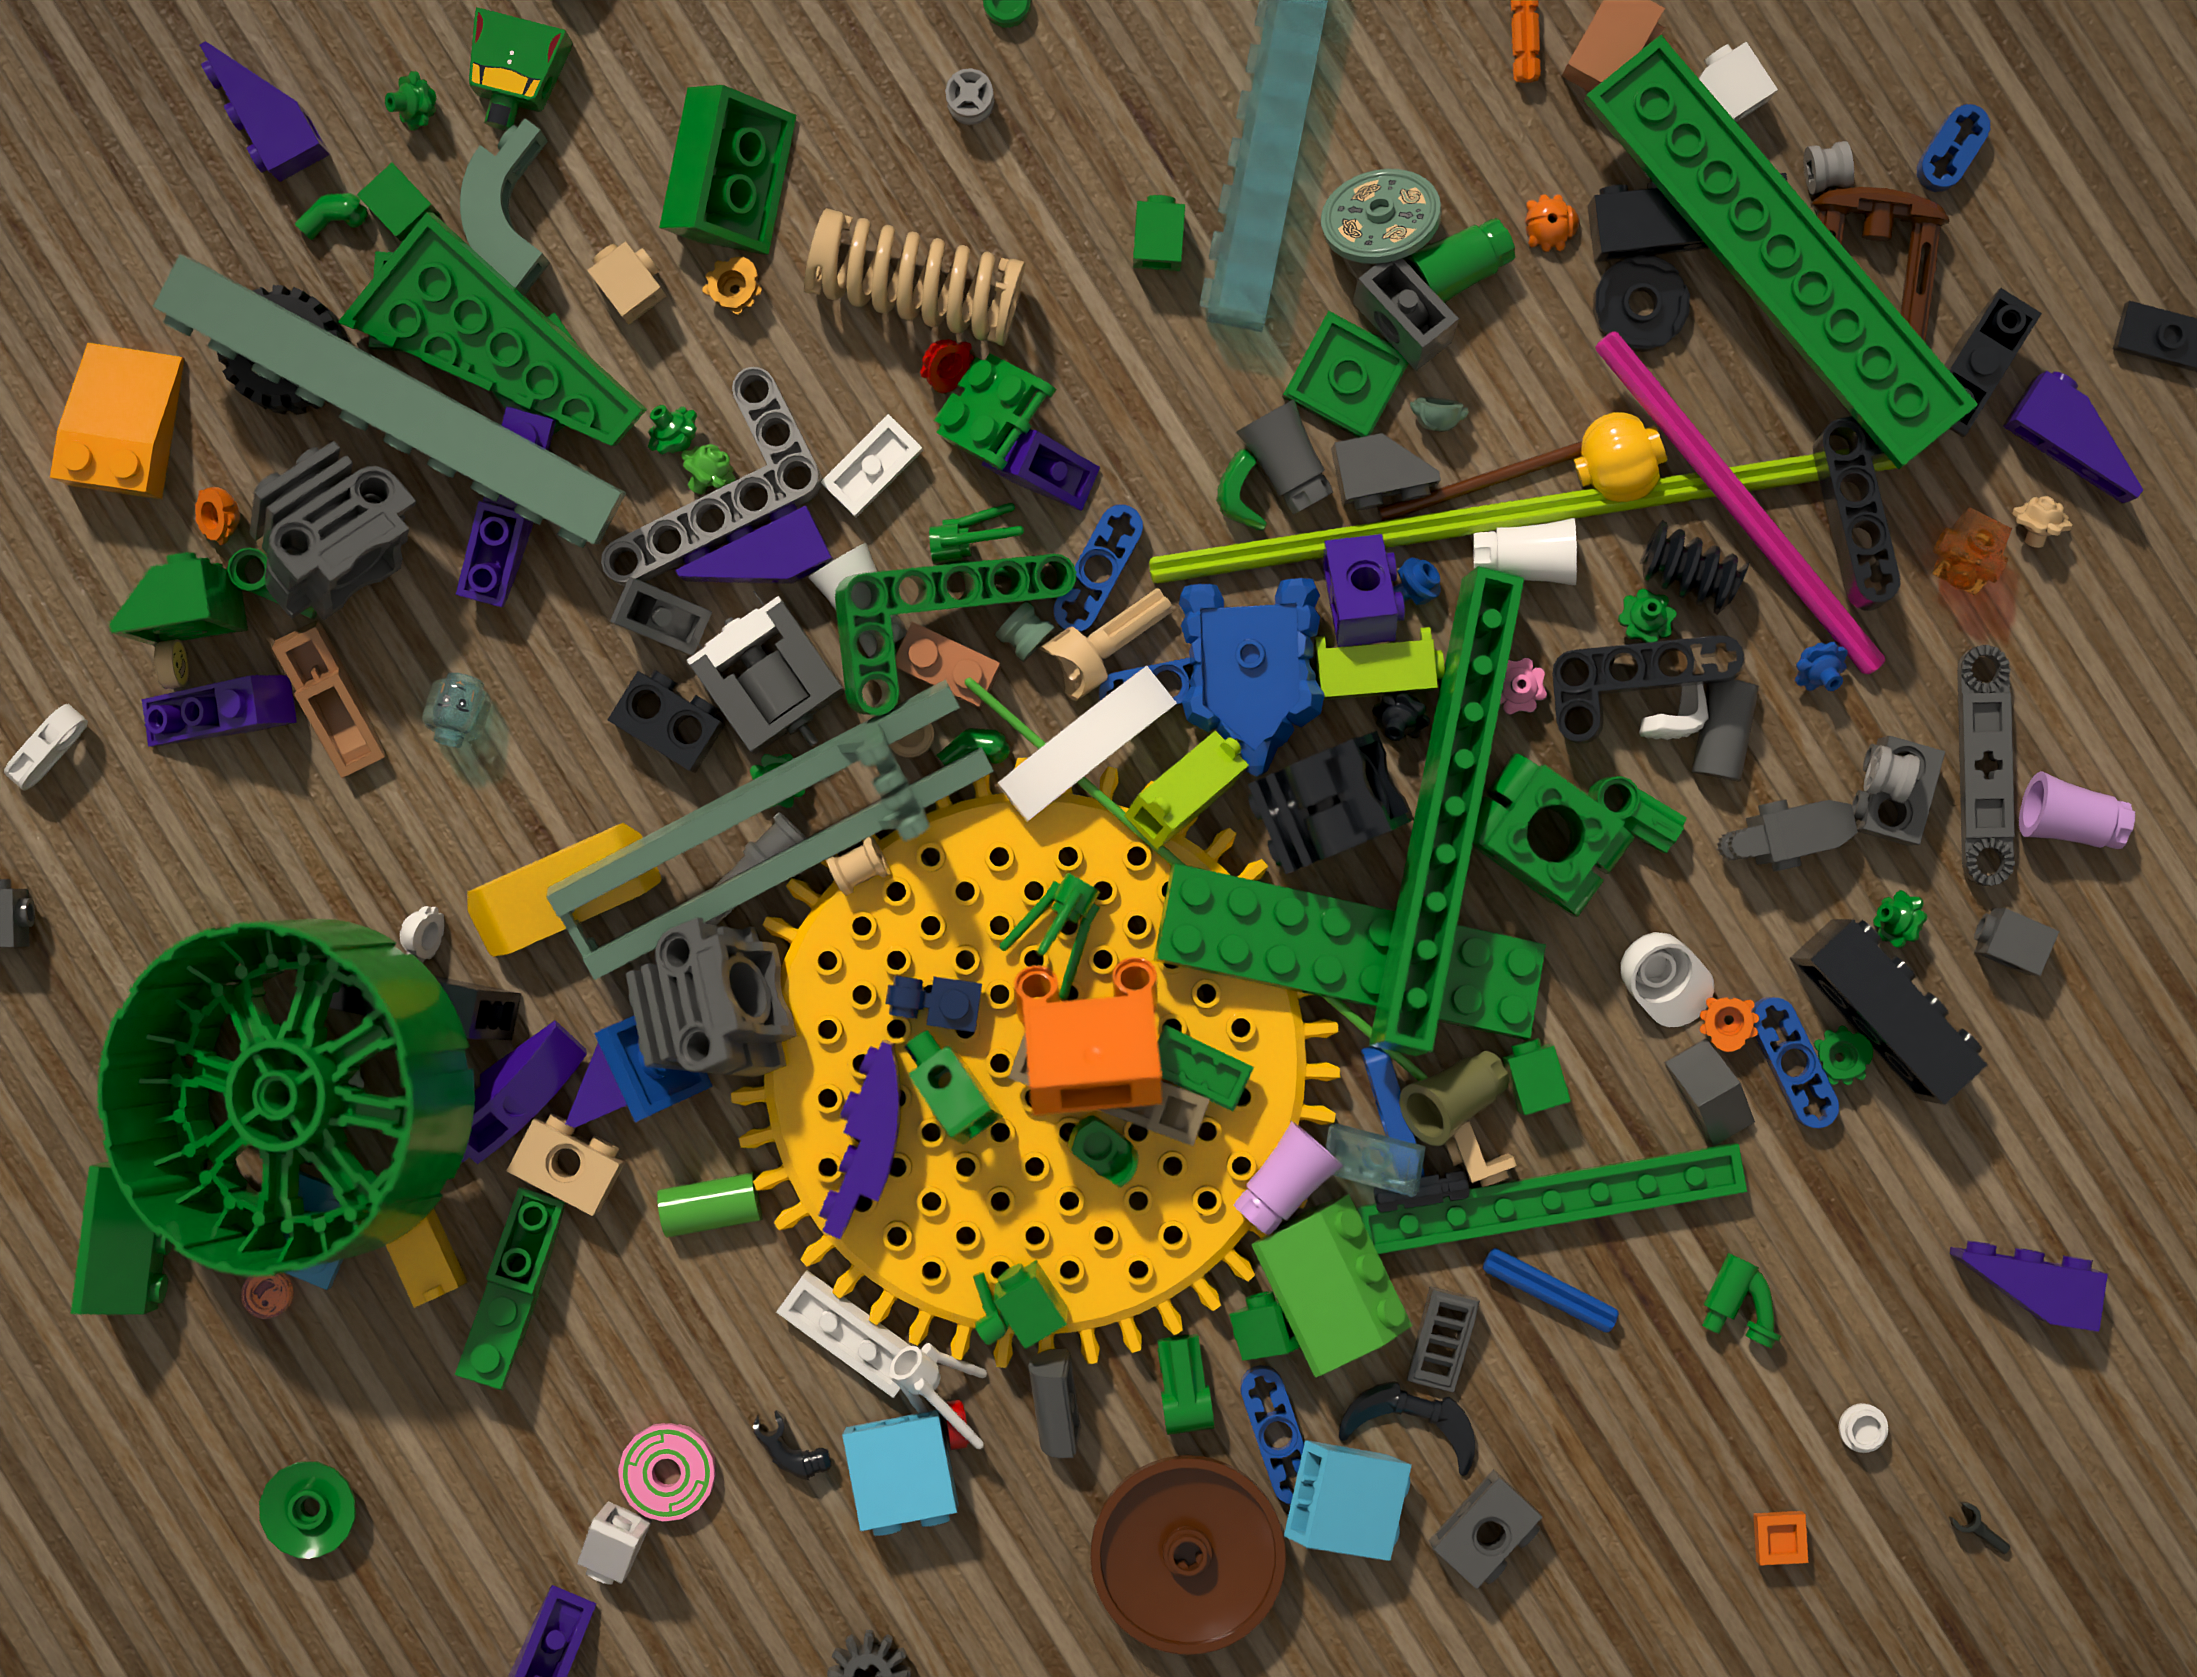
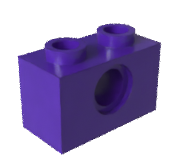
M1382 534L1325 540L1323 571L1337 646L1345 647L1395 641L1397 621H1404L1405 608L1402 592L1393 591L1392 581L1397 580L1396 560L1393 552L1386 553Z

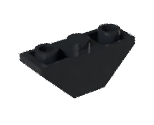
M2002 288L1997 290L1966 330L1944 364L1978 404L1949 428L1961 437H1965L2042 314Z

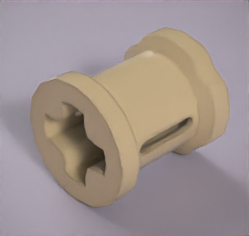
M872 836L864 839L863 845L839 857L833 855L827 858L831 874L845 896L854 892V886L878 874L882 878L890 874L885 856Z

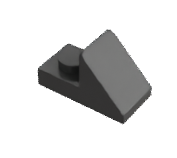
M629 577L610 621L693 656L698 644L691 635H694L698 642L700 641L712 611L661 590L647 582Z

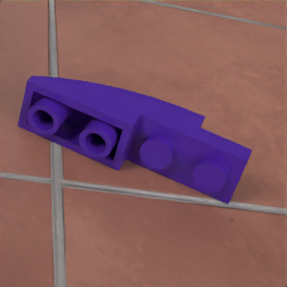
M506 407L502 426L549 451L557 420L517 408ZM501 494L497 501L485 496L483 501H478L455 595L499 607L505 606L534 523L514 512L518 503Z
M556 1020L479 1074L481 1086L475 1090L472 1127L462 1162L471 1158L478 1165L505 1144L553 1098L587 1055L586 1048Z
M887 1040L881 1042L879 1049L873 1046L869 1047L859 1070V1073L867 1076L859 1094L853 1091L849 1093L839 1117L847 1121L843 1133L861 1141L858 1147L849 1144L838 1169L839 1172L846 1174L839 1192L829 1190L819 1213V1217L826 1219L822 1232L841 1239L844 1235L860 1195L875 1201L881 1198L897 1147L901 1120L900 1073L894 1043Z

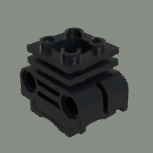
M1377 731L1326 749L1289 765L1281 771L1248 784L1252 793L1249 795L1251 810L1259 821H1264L1271 838L1268 840L1270 855L1278 866H1283L1286 875L1414 820L1406 798L1398 791L1390 778L1386 762V751Z

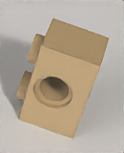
M550 1114L548 1119L542 1116L533 1119L507 1172L591 1216L599 1213L626 1163L625 1159L616 1155L619 1148L597 1136H593L591 1141H588L573 1133L575 1128L565 1125L567 1120L555 1114ZM562 1149H572L578 1154L581 1163L576 1174H567L560 1169L558 1155Z

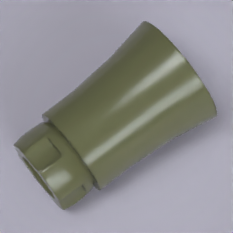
M1484 1051L1473 1057H1465L1429 1078L1405 1086L1401 1091L1399 1099L1402 1116L1409 1129L1420 1140L1433 1146L1443 1145L1462 1125L1492 1104L1496 1096L1508 1088L1509 1073L1503 1067L1501 1059L1492 1052Z

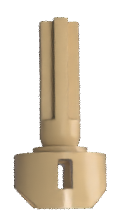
M1156 588L1091 633L1087 638L1074 627H1068L1042 645L1039 650L1054 655L1057 658L1064 675L1065 694L1074 701H1078L1107 680L1108 675L1102 660L1108 658L1173 611L1170 608L1172 604L1167 597H1164L1161 590Z

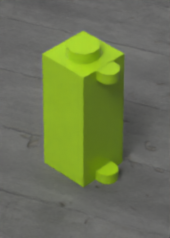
M1430 627L1420 628L1419 641L1326 648L1325 636L1314 637L1316 678L1318 685L1325 694L1324 700L1380 696L1385 693L1433 691L1438 688L1437 679H1442L1445 674L1442 650L1434 651V640L1432 639Z
M1215 730L1142 791L1124 816L1159 850L1227 792L1243 774L1249 764L1239 755L1241 753L1240 744L1231 737L1224 740Z

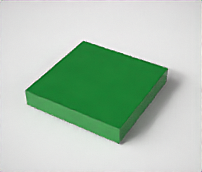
M1328 310L1282 397L1289 401L1295 399L1296 405L1357 438L1370 436L1409 363L1390 343Z

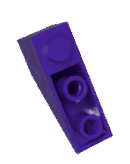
M205 41L200 44L207 58V61L201 63V66L216 90L223 87L230 102L225 104L224 108L238 131L246 129L253 142L252 145L247 147L248 153L261 173L268 170L281 182L330 155L309 114L297 101Z
M790 504L772 513L769 516L771 523L755 531L752 525H749L731 533L726 537L729 544L711 552L709 547H704L690 553L683 558L685 565L676 569V572L683 581L793 584L815 573L834 559L807 506L805 505L797 509L795 504Z
M249 675L142 699L148 747L260 731L297 723L292 685L287 675Z
M1967 1241L1966 1249L1950 1247V1255L2037 1319L2052 1325L2100 1331L2108 1274L2092 1269L2093 1260L2063 1255L2062 1264L2044 1261L2045 1253L2015 1248L2014 1256L1996 1254L1997 1245L1976 1241Z

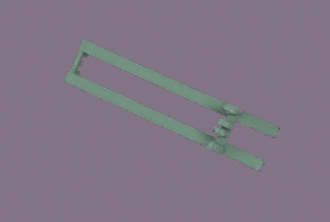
M946 679L901 702L890 712L877 715L548 887L546 897L558 918H561L583 956L582 960L593 979L596 980L655 949L662 934L669 929L696 917L703 918L705 923L883 829H897L904 841H908L927 831L929 822L925 807L994 772L983 748L980 747L909 784L888 745L960 708ZM859 760L864 767L876 765L880 775L873 779L872 783L878 794L885 793L881 796V800L600 947L593 937L586 939L578 919L575 920L572 915L576 908Z

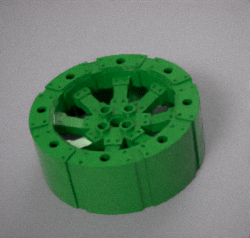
M334 919L231 923L230 927L209 928L176 943L157 957L128 990L130 995L123 1007L117 1009L104 1042L98 1073V1117L102 1119L106 1139L103 1140L105 1152L123 1194L145 1224L158 1237L164 1236L174 1244L176 1251L197 1263L231 1274L272 1276L290 1271L294 1272L365 1254L397 1240L421 1222L443 1197L440 1191L447 1180L455 1177L469 1141L474 1114L473 1069H468L464 1049L469 1048L462 1023L451 1000L426 966L413 954H404L396 948V941L365 926ZM298 969L295 981L297 990L288 1019L283 1022L282 1026L273 1024L262 997L266 994L263 982L284 973V970ZM342 983L350 987L357 986L364 992L362 996L375 1010L362 1020V1025L338 1040L327 1042L328 1028L323 1027L333 993L339 992ZM228 1014H230L241 1040L239 1045L241 1054L235 1061L216 1056L217 1052L214 1051L221 1025ZM398 1048L397 1055L401 1068L403 1087H406V1096L388 1098L366 1094L363 1088L349 1083V1080L360 1070L359 1065L383 1050ZM185 1056H194L193 1068L186 1064ZM287 1088L290 1090L289 1103L285 1098ZM209 1089L224 1093L223 1097H225L228 1120L217 1130H215L209 1112ZM291 1124H292V1126L294 1127V1129H295V1131L297 1132V1134H295V1133L292 1131V1129H291ZM359 1125L383 1130V1134L399 1138L391 1157L394 1161L390 1168L383 1170L379 1177L372 1170L366 1171L345 1145L348 1139L342 1126ZM251 1145L259 1148L260 1158L263 1159L262 1191L259 1193L248 1184L247 1180L234 1166L237 1163L235 1158ZM208 1159L214 1165L211 1170H205L204 1167ZM305 1159L309 1163L313 1162L333 1187L334 1191L332 1193L341 1207L331 1211L304 1210L303 1197L299 1196V1165L304 1164Z

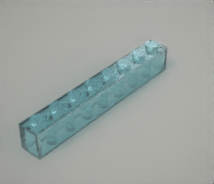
M1259 0L1254 26L1264 27L1261 44L1251 43L1245 71L1254 74L1251 92L1241 91L1236 119L1245 121L1242 138L1232 137L1227 166L1236 167L1233 185L1223 184L1218 213L1227 214L1224 232L1214 231L1209 254V259L1218 261L1215 278L1204 279L1199 305L1208 308L1207 322L1258 332L1263 331L1328 0Z

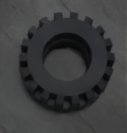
M273 285L272 292H268L263 287L252 290L342 340L349 341L346 330L338 323L339 319L316 298L309 296L303 290L293 287V290L290 291L284 285ZM217 352L218 361L226 366V369L222 372L226 379L235 385L234 389L264 409L268 408L275 413L286 415L287 411H291L298 415L306 413L307 406H312L316 410L320 408L295 394L299 385L284 377H281L278 384L253 372L251 369L255 362L238 353L235 360H232Z

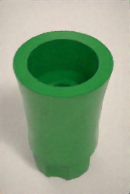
M1494 218L1480 226L1472 225L1454 235L1425 245L1403 259L1434 293L1446 303L1475 283L1497 273L1498 268L1510 263L1516 256L1515 245L1509 231L1499 219Z

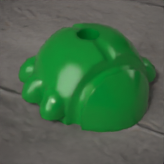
M1842 1025L1838 1027L1836 1033L1832 1030H1827L1824 1033V1040L1817 1039L1814 1042V1047L1818 1051L1819 1062L1822 1064V1069L1827 1074L1831 1085H1836L1839 1080L1845 1085H1851L1853 1077L1858 1080H1863L1866 1077L1864 1070H1866L1865 1066L1869 1065L1873 1058V1047L1864 1035L1857 1032L1852 1034L1846 1026ZM1836 1054H1840L1842 1056L1841 1062H1838L1835 1059Z

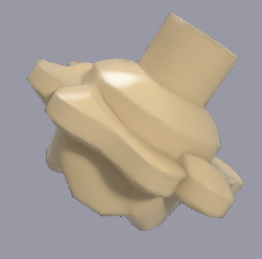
M2049 496L2033 497L2029 503H2025L2022 507H2015L2012 512L2016 517V522L2028 530L2025 542L2032 547L2041 548L2044 546L2047 536H2058L2061 532L2070 531L2072 528V523L2068 521V515L2063 513V505L2056 503Z

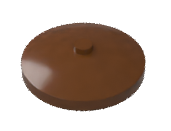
M1182 1455L1162 1458L1148 1463L1128 1475L1116 1486L1104 1502L1097 1516L1091 1539L1090 1559L1092 1576L1098 1596L1109 1615L1125 1632L1151 1648L1168 1653L1192 1655L1225 1648L1245 1637L1259 1625L1270 1611L1279 1594L1285 1572L1286 1551L1278 1516L1265 1493L1253 1480L1235 1467L1222 1461L1203 1456Z

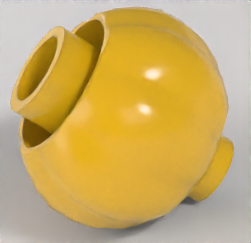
M1612 412L1596 419L1587 428L1582 439L1581 457L1574 459L1573 462L1582 487L1591 484L1593 488L1601 492L1608 500L1629 502L1644 498L1654 489L1660 479L1658 464L1666 462L1667 456L1655 425L1644 428L1639 417L1624 412Z

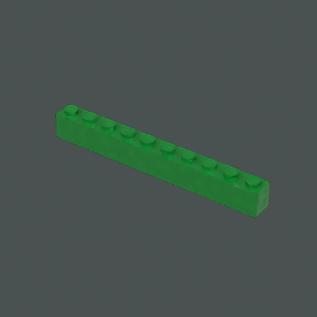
M1478 566L1461 580L1444 666L1445 674L1441 681L1369 1043L1370 1046L1412 1056L1430 1053L1433 1049L1524 583L1523 577Z

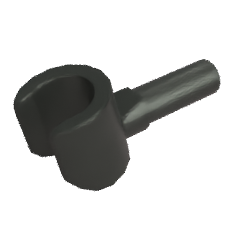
M1960 1502L1972 1511L1973 1519L1968 1525L1964 1526L1949 1516L1950 1523L1962 1532H1973L2001 1554H2006L2010 1549V1545L1981 1521V1514L1977 1507L1968 1502Z

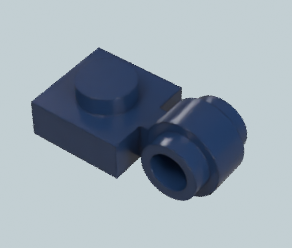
M894 976L893 985H888L885 1004L890 1005L889 1015L918 1019L919 1009L924 1010L925 1007L929 1008L927 1025L975 1032L982 983L934 976L931 993L922 989V979Z

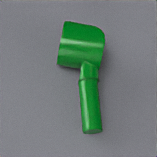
M981 1272L973 1275V1279L986 1316L976 1321L975 1327L986 1345H990L1004 1336L1009 1324L995 1305L985 1274Z

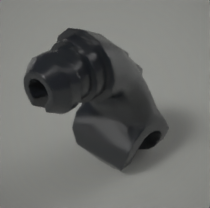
M775 1410L778 1428L774 1431L764 1430L761 1426L760 1416L757 1415L754 1421L753 1432L779 1468L798 1478L809 1481V1478L815 1476L816 1473L828 1472L832 1467L830 1454L827 1449L818 1448L815 1451L809 1452V1450L802 1451V1449L793 1450L785 1444L782 1438L786 1424L784 1414Z

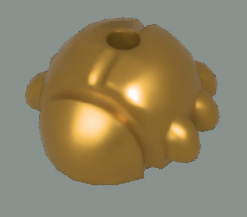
M733 257L728 262L716 261L714 271L706 274L708 284L703 286L702 291L707 296H710L716 304L732 310L735 315H740L743 312V308L752 307L754 305V297L762 293L761 287L756 282L758 280V272L754 264L744 257ZM735 288L740 289L737 294L732 293Z

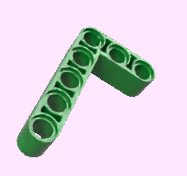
M1045 554L869 572L845 577L839 582L835 590V605L845 695L849 706L859 714L883 715L890 712L898 701L899 686L891 615L1060 597L1071 591L1076 582L1074 564L1062 554ZM1047 563L1056 569L1058 575L1057 582L1051 590L1044 586L1040 578L1041 570ZM1000 568L1005 569L1010 574L1012 580L1011 587L1006 594L1000 593L994 585V576ZM953 573L959 574L965 583V591L958 600L953 598L947 590V580ZM906 577L914 580L918 587V597L911 605L904 602L899 593L900 584ZM858 582L867 585L871 592V601L863 610L856 607L851 598L852 590ZM864 631L870 632L875 637L877 643L876 651L870 658L863 657L857 649V640ZM869 680L876 681L882 690V698L874 707L867 705L862 696L863 688Z

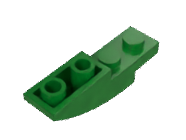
M521 1187L518 1188L486 1280L488 1283L455 1376L494 1389L504 1390L518 1348L523 1344L542 1287L566 1202Z

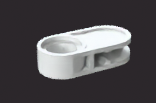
M64 704L59 707L11 758L4 769V774L23 791L33 787L80 737L88 721L70 704Z

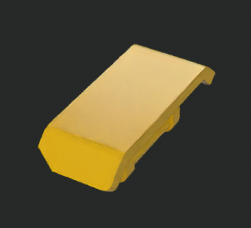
M621 823L467 891V911L488 953L493 957L510 954L566 929L561 918H558L546 897L548 887L643 838L641 833L625 823ZM657 866L576 908L574 913H572L575 920L578 919L579 922H582L643 895L661 882L662 878Z

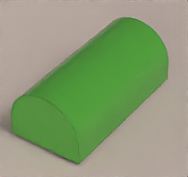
M755 1172L659 1189L657 1192V1203L665 1237L763 1220L758 1191L753 1183L756 1179Z

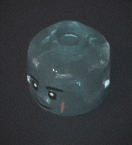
M451 672L447 674L446 678L433 682L423 711L422 722L426 728L435 733L434 741L445 746L460 748L463 741H474L481 737L492 704L490 695L483 689L485 684L482 681L466 674Z

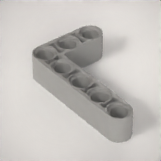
M760 367L745 368L736 375L732 386L734 398L767 465L611 542L606 546L601 558L603 571L610 579L621 586H626L629 577L646 582L683 564V558L690 553L704 547H709L711 550L727 542L726 537L731 533L749 525H752L754 529L770 521L769 516L775 511L790 504H795L798 507L818 495L822 487L820 470L776 382L768 371ZM762 381L768 384V394L763 401L749 403L745 400L744 392L750 383ZM784 424L790 429V436L787 442L777 447L767 444L765 440L767 430L772 425ZM802 466L810 469L812 474L811 480L806 487L796 490L787 486V475L793 468ZM753 488H763L768 493L766 505L757 511L747 510L743 503L746 493ZM711 509H720L724 512L725 516L723 526L718 531L712 533L703 531L701 528L703 514ZM669 530L678 531L681 535V545L670 554L661 553L658 549V539L661 534ZM626 551L635 552L638 558L636 569L631 574L625 576L618 575L615 570L617 557Z

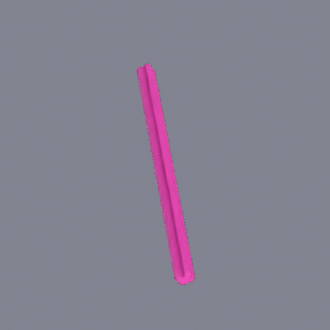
M1614 331L1602 338L1595 346L1598 354L1838 645L1847 649V656L1857 668L1867 675L1880 668L1885 662V656L1619 333Z

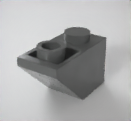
M1383 433L1335 442L1331 449L1342 506L1354 503L1356 511L1384 505L1383 497L1398 494L1402 495L1403 501L1428 497L1431 495L1430 488L1436 487L1441 481L1440 473L1437 469Z

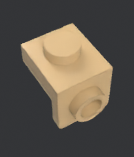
M1470 1121L1462 1125L1444 1144L1452 1165L1461 1164L1468 1180L1471 1183L1479 1180L1482 1187L1507 1179L1509 1177L1507 1170L1517 1166L1514 1156L1509 1153L1485 1162Z

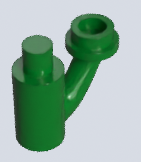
M1728 1253L1703 1304L1710 1309L1702 1326L1720 1334L1727 1317L1735 1320L1747 1292H1750L1755 1305L1757 1323L1748 1320L1746 1326L1749 1329L1745 1336L1772 1349L1775 1341H1780L1782 1336L1774 1332L1773 1301L1769 1285L1763 1274L1758 1270L1759 1267Z

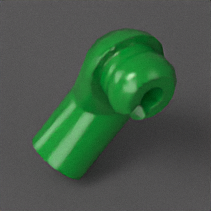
M352 193L326 194L321 196L294 224L312 241L331 221L344 220L351 228L359 227L367 219L368 210L364 205L360 204V198Z
M968 728L936 756L946 766L982 747L990 762L999 764L1008 758L1011 748L1005 741V736L997 730Z

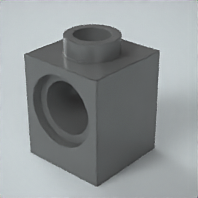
M1993 908L1990 914L1986 913L1983 915L1977 925L1974 939L1978 941L1974 953L2025 975L2041 976L2059 931L2007 908Z

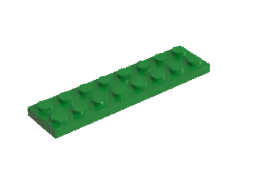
M1175 863L1170 869L1153 961L1377 1008L1396 911ZM1457 925L1438 1022L1522 1040L1531 1039L1546 944Z

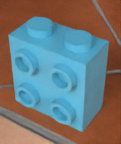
M938 1410L845 1428L842 1436L860 1531L873 1529L874 1536L888 1535L901 1531L902 1523L920 1520L921 1526H934L950 1521L949 1514L957 1513L959 1505L943 1418Z
M1305 1440L1284 1536L1307 1548L1390 1561L1393 1547L1399 1538V1520L1404 1498L1407 1496L1410 1488L1409 1475L1412 1465L1388 1454Z

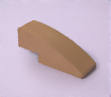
M319 619L275 640L272 650L295 688L294 696L340 777L344 778L384 758V750L367 712Z

